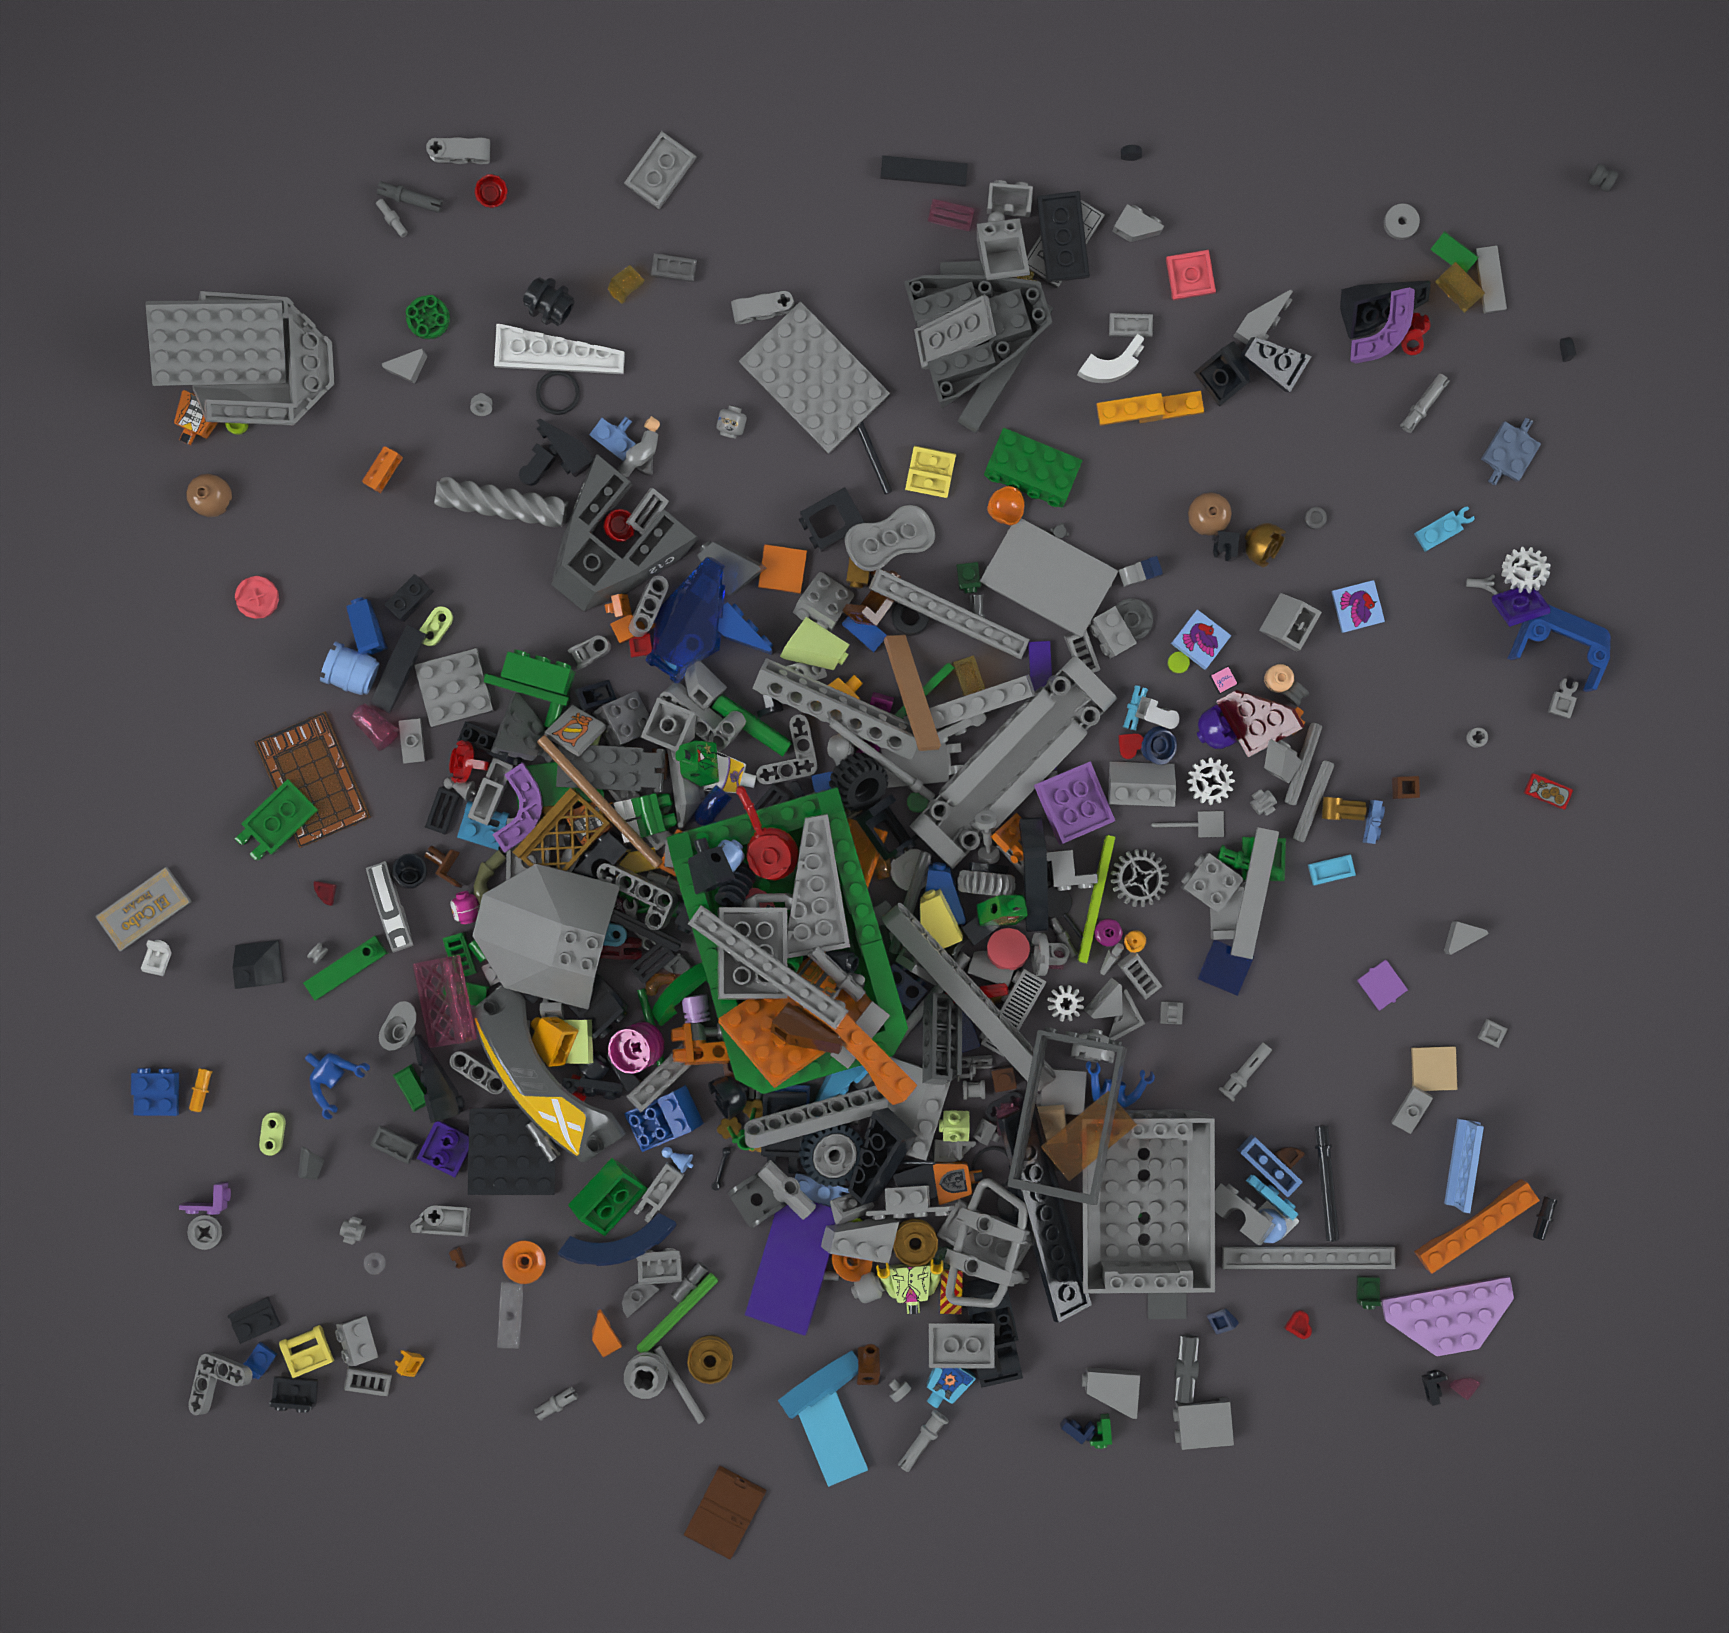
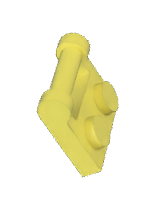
M321 1325L315 1326L313 1330L292 1339L279 1341L280 1349L292 1378L334 1361ZM316 1338L318 1344L292 1354V1347Z

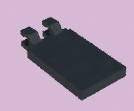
M773 1091L764 1094L763 1117L807 1105V1092ZM805 1135L761 1147V1155L767 1157V1162L771 1160L775 1165L776 1157L789 1158L788 1173L797 1174V1158H801L799 1156V1151L802 1150L800 1145L801 1142L804 1143L803 1137Z

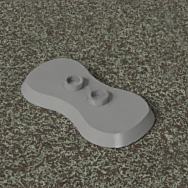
M906 505L898 508L891 516L881 522L861 523L853 526L846 533L845 546L851 560L857 567L866 571H875L884 567L893 557L899 554L918 553L927 550L934 543L935 529L931 519L923 509L913 505Z

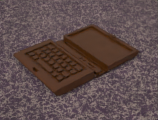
M719 1465L684 1536L731 1560L767 1490Z

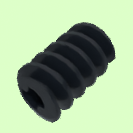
M744 861L733 872L735 879L718 889L715 900L719 905L741 908L742 903L746 900L749 890L756 882V875L749 867V864Z

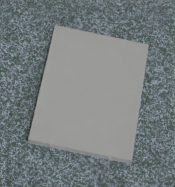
M1021 518L1018 523L1011 525L1010 529H1008L1005 538L989 566H987L980 582L1082 638L1119 571Z

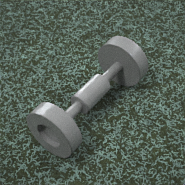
M981 811L975 816V824L978 828L984 829L983 841L985 846L979 849L978 858L984 864H993L1000 859L999 849L992 845V833L990 830L997 824V815L992 811Z

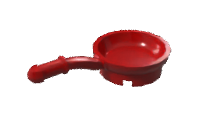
M738 786L736 794L744 805L754 830H756L747 845L746 856L749 867L756 875L764 879L778 880L787 877L794 871L798 863L799 851L795 840L790 834L781 829L762 828L758 814L753 806L754 803L750 800L746 788Z

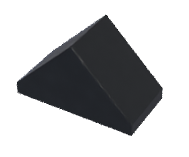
M610 680L575 690L582 710L586 712L617 699Z

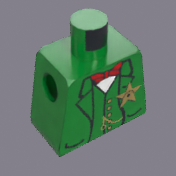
M693 741L679 746L675 753V758L677 761H680V773L683 777L700 787L719 782L716 743Z
M999 895L977 904L980 926L1016 925L1027 917L1026 902L1023 895Z

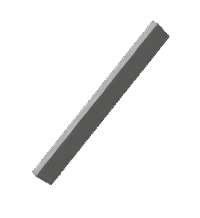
M881 569L876 570L869 586L870 590L1018 659L1022 658L1030 640Z
M703 906L699 907L688 924L832 1028L836 1029L849 1010Z
M1222 1246V1269H1395V1247Z

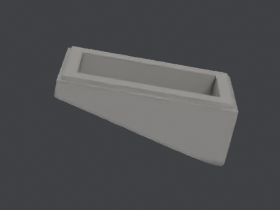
M1087 630L1082 636L1083 640L1074 644L1073 640L1080 638L1073 633L1064 635L1071 656L1081 657L1089 653L1090 657L1081 661L1084 664L1092 661L1093 665L1088 668L1093 673L1099 671L1100 667ZM1084 645L1086 646V649L1076 652L1075 650Z
M1131 952L1118 962L1117 965L1145 1000L1162 987L1137 953ZM1141 967L1142 970L1133 976L1132 973ZM1145 974L1148 975V976H1147L1145 979H1143L1140 983L1137 982V981H1138L1140 978H1142ZM1152 980L1153 984L1143 990V987Z
M348 1366L344 1390L388 1397L392 1374ZM354 1374L358 1375L356 1385L352 1384ZM362 1376H366L365 1386H361ZM371 1377H375L373 1388L369 1387ZM380 1378L384 1379L382 1390L378 1389Z

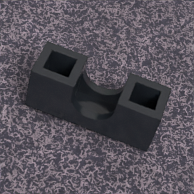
M614 831L605 832L597 839L598 845L594 849L590 848L584 854L583 858L585 860L580 865H575L572 873L598 879L597 865L601 859L608 860L613 866L619 865L633 848L624 843L623 839Z

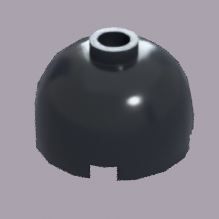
M721 1076L708 1083L710 1093H715L716 1100L714 1102L726 1119L729 1118L731 1120L743 1112L747 1104L746 1094L748 1093V1088L745 1084L739 1083L732 1076Z

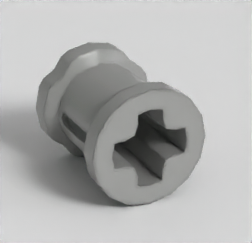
M985 1080L980 1082L963 1081V1099L966 1100L971 1097L985 1099Z

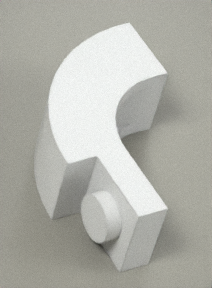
M1137 334L1125 352L1113 360H1102L1091 354L1079 370L1077 376L1095 383H1109L1125 377L1137 366L1139 361L1133 355L1138 357L1144 348L1142 342L1145 338Z

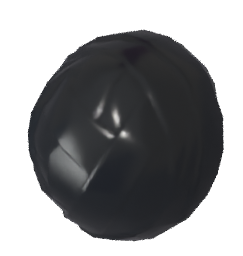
M403 854L393 864V877L404 888H416L427 877L426 864L416 854Z

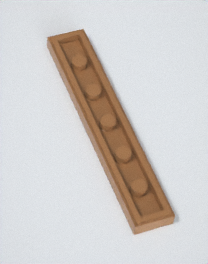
M906 635L886 636L884 643L918 750H939L941 747L940 740Z

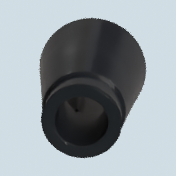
M831 950L825 953L846 973H854L856 971L859 957L855 956L853 952Z

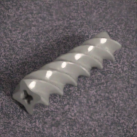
M443 477L440 482L437 481L434 504L442 508L455 507L464 512L477 511L486 516L498 515L504 519H520L526 523L540 522L547 527H562L566 522L568 501L564 503L556 496L543 499L534 492L521 495L515 489L508 488L500 491L493 485H484L479 488L472 481H464L458 484L450 477Z

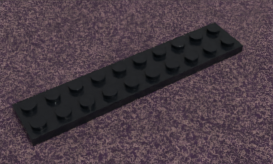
M1035 1104L1021 1180L1059 1188L1037 1104ZM1022 1108L997 1119L1010 1167L1012 1165ZM1017 1189L1019 1199L1027 1205L1028 1231H1030L1029 1235L1053 1321L1059 1323L1092 1305L1089 1293H1083V1271L1062 1198Z

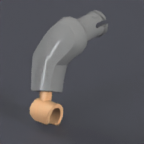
M652 416L644 424V427L650 431H645L641 442L626 452L625 461L618 467V472L624 477H629L636 466H642L655 454L658 440L656 430L660 426V422Z

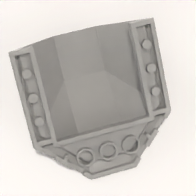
M200 291L198 301L282 300L286 383L192 385L206 422L293 426L334 385L332 341L327 336H323L316 328V325L304 313L302 314L288 297Z
M536 863L483 894L473 938L504 988L589 1009L594 990V979L620 885Z

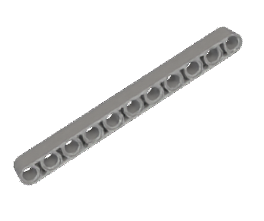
M901 903L895 905L882 916L886 927L1028 1082L1034 1052L1031 1044L912 913ZM1045 1060L1043 1061L1038 1091H1041L1056 1079V1073Z

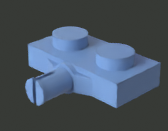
M627 417L622 420L618 427L611 425L604 418H601L589 434L622 461L626 459V452L636 445L625 433L632 423Z
M1370 800L1363 843L1375 844L1376 840L1380 838L1381 828L1378 826L1381 825L1380 822L1385 812V807L1382 806L1383 801Z

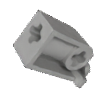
M430 1206L419 1215L420 1218L410 1225L412 1233L468 1237L471 1209L466 1207ZM437 1211V1214H439L441 1217L440 1219H436L435 1223V1220L431 1219V1216L435 1215Z

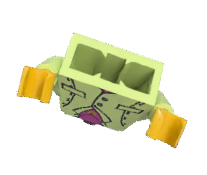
M931 1259V1262L922 1266H909L906 1264L889 1265L886 1263V1268L880 1269L877 1265V1275L881 1279L882 1286L892 1298H896L898 1303L906 1302L907 1314L920 1313L919 1301H927L928 1296L934 1294L940 1282L941 1273L943 1272V1260H941L939 1265L933 1263L934 1259Z

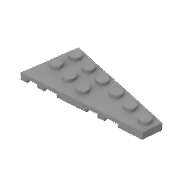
M828 814L805 817L787 928V958L808 955L816 945L823 952L850 947Z

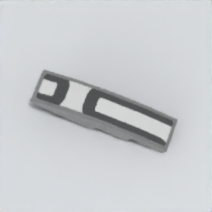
M384 861L367 867L366 872L392 952L414 946L404 907L401 905L397 887L393 883L389 864Z

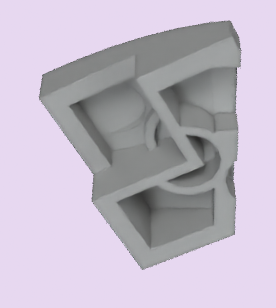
M975 951L967 970L969 974L997 984L1006 983L1007 987L1014 970H1003L993 965L988 958L987 951Z

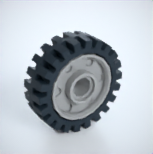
M842 1124L813 1132L803 1137L805 1141L804 1143L801 1142L800 1145L802 1149L799 1151L800 1162L806 1173L814 1181L824 1186L831 1185L832 1187H837V1184L844 1185L846 1180L851 1181L855 1166L860 1161V1150L864 1147L862 1139L853 1128L847 1124ZM832 1150H836L835 1155L829 1157V1153Z

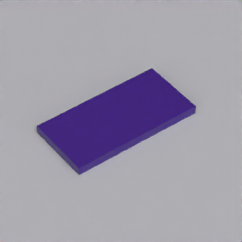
M812 1201L816 1204V1208L804 1220L788 1205L775 1213L745 1312L746 1316L804 1336L807 1335L831 1256L830 1253L821 1247L825 1228L828 1225L836 1224L831 1206Z

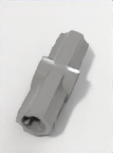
M771 1160L758 1171L757 1175L773 1190L776 1200L785 1202L803 1220L816 1208V1204L800 1190L799 1182L792 1177L788 1178Z

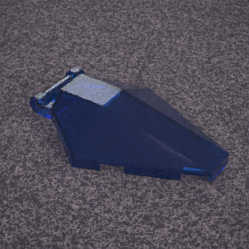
M706 557L660 606L656 616L653 649L647 655L646 663L660 669L670 676V680L676 684L682 681L687 668L720 650L721 633H718L719 618H723L725 585L722 584L725 565L712 557ZM660 657L666 660L667 662L676 665V669H673L668 664L660 660Z

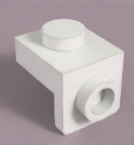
M148 940L146 944L148 950L141 970L163 976L172 954L169 945L161 940Z

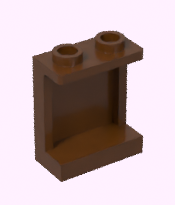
M876 570L871 571L869 574L874 577ZM885 571L901 579V576L895 571ZM871 590L861 605L846 604L842 611L856 624L877 626L894 600Z

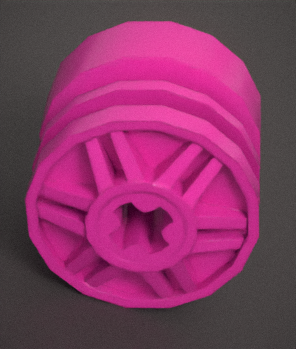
M638 1022L618 1031L611 1038L608 1045V1054L613 1065L618 1070L630 1074L640 1072L655 1064L662 1057L664 1051V1039L661 1032L648 1022Z

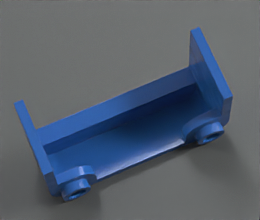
M1549 605L1551 613L1522 623L1507 659L1514 660L1520 658L1528 639L1539 642L1545 640L1550 631L1556 632L1590 647L1587 659L1593 667L1583 691L1597 690L1610 659L1611 636L1607 629Z

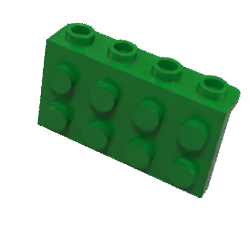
M1003 427L984 476L994 483H1002L1014 487L1033 499L1046 501L1052 507L1062 508L1083 460Z

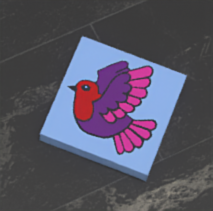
M1374 580L1331 591L1342 633L1385 622Z
M1197 609L1171 644L1205 670L1231 635Z

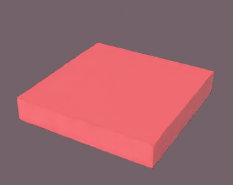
M1209 250L1166 257L1173 300L1216 293Z

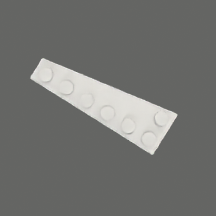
M503 324L496 325L494 361L496 368L624 374V351L567 340L562 337L549 336L544 333L531 332Z

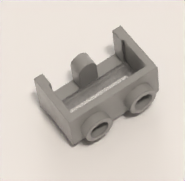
M1002 180L990 183L987 214L998 211L1007 216L1030 217L1033 186H1028V183L1017 182L1015 185H1012Z

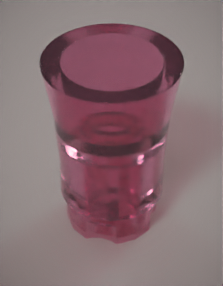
M365 703L360 705L351 715V719L356 723V726L365 733L378 751L389 746L400 732L399 728L389 723Z

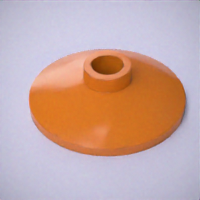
M518 1241L509 1246L505 1251L502 1262L503 1269L506 1275L516 1283H532L544 1272L546 1258L543 1250L534 1242ZM527 1257L529 1264H523L522 1258Z
M832 1254V1264L835 1271L847 1281H860L861 1277L872 1269V1261Z

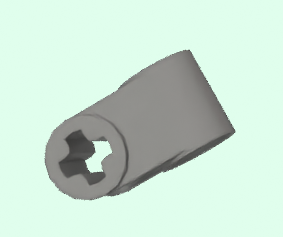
M597 635L573 646L568 652L573 655L577 663L576 667L579 670L607 655L611 650V643L607 638ZM603 640L605 648L598 652L595 644L597 641Z

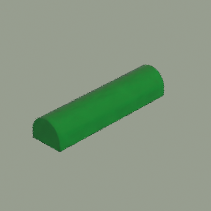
M724 694L720 695L712 706L713 710L724 717L732 711L742 713L746 720L742 730L782 757L793 744L791 740Z

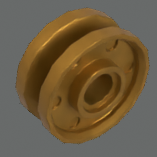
M911 1218L903 1221L898 1226L893 1245L896 1257L902 1263L909 1266H922L930 1262L938 1249V1239L934 1228L922 1219ZM912 1238H919L921 1240L920 1245L917 1247H912L909 1242Z
M707 1335L700 1337L689 1350L687 1361L689 1372L701 1383L714 1384L722 1381L727 1377L732 1368V1349L727 1341L719 1336ZM707 1355H712L716 1358V1362L708 1364L704 1358Z

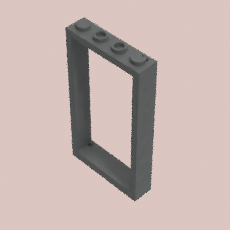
M1045 1027V1031L1038 1030L1007 1187L1097 1205L1127 1047L1121 1046V1041L1109 1039L1108 1043L1100 1042V1037L1087 1035V1039L1079 1038V1033L1066 1031V1035L1057 1033L1058 1029ZM1048 1039L1117 1052L1090 1194L1021 1180Z

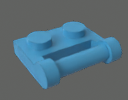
M468 801L457 838L499 850L500 846L493 834L507 825V818L510 817V813L495 811L492 819L500 821L499 827L489 824L485 825L468 818L473 804L472 801Z

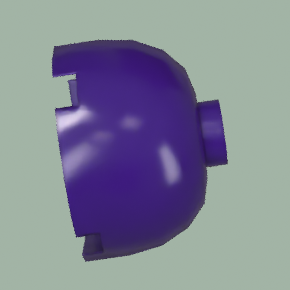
M1214 705L1202 713L1198 722L1199 731L1197 736L1201 743L1206 742L1214 749H1224L1237 743L1235 740L1237 737L1227 719L1221 716L1220 713L1222 711L1218 705Z

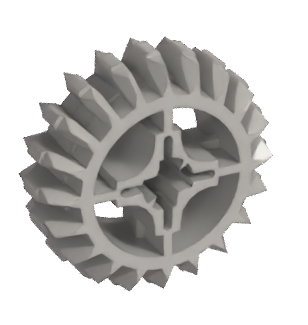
M1135 849L1133 857L1127 851V860L1120 856L1119 860L1122 864L1114 863L1113 865L1119 868L1118 872L1111 871L1112 875H1117V879L1110 880L1111 883L1118 884V886L1113 888L1114 892L1121 890L1117 897L1121 899L1125 895V904H1128L1132 899L1133 907L1137 906L1138 901H1140L1141 907H1145V900L1152 905V897L1160 900L1161 898L1157 892L1159 891L1164 894L1166 890L1160 887L1161 885L1169 884L1167 881H1162V877L1169 876V873L1161 872L1167 866L1158 865L1162 859L1159 857L1154 861V852L1149 857H1146L1147 850L1145 849L1142 851L1141 856H1139V850ZM1136 860H1144L1150 863L1153 869L1142 871L1136 864ZM1130 864L1132 875L1123 882V872ZM1137 872H1140V875H1146L1145 878L1142 879V884H1139V882H1131L1135 878H1137ZM1156 874L1155 887L1149 892L1147 882L1149 878ZM1137 885L1143 892V896H1134L1125 888Z
M968 870L960 871L957 880L958 890L961 892L994 896L1013 895L1016 886L1015 877L1012 875Z

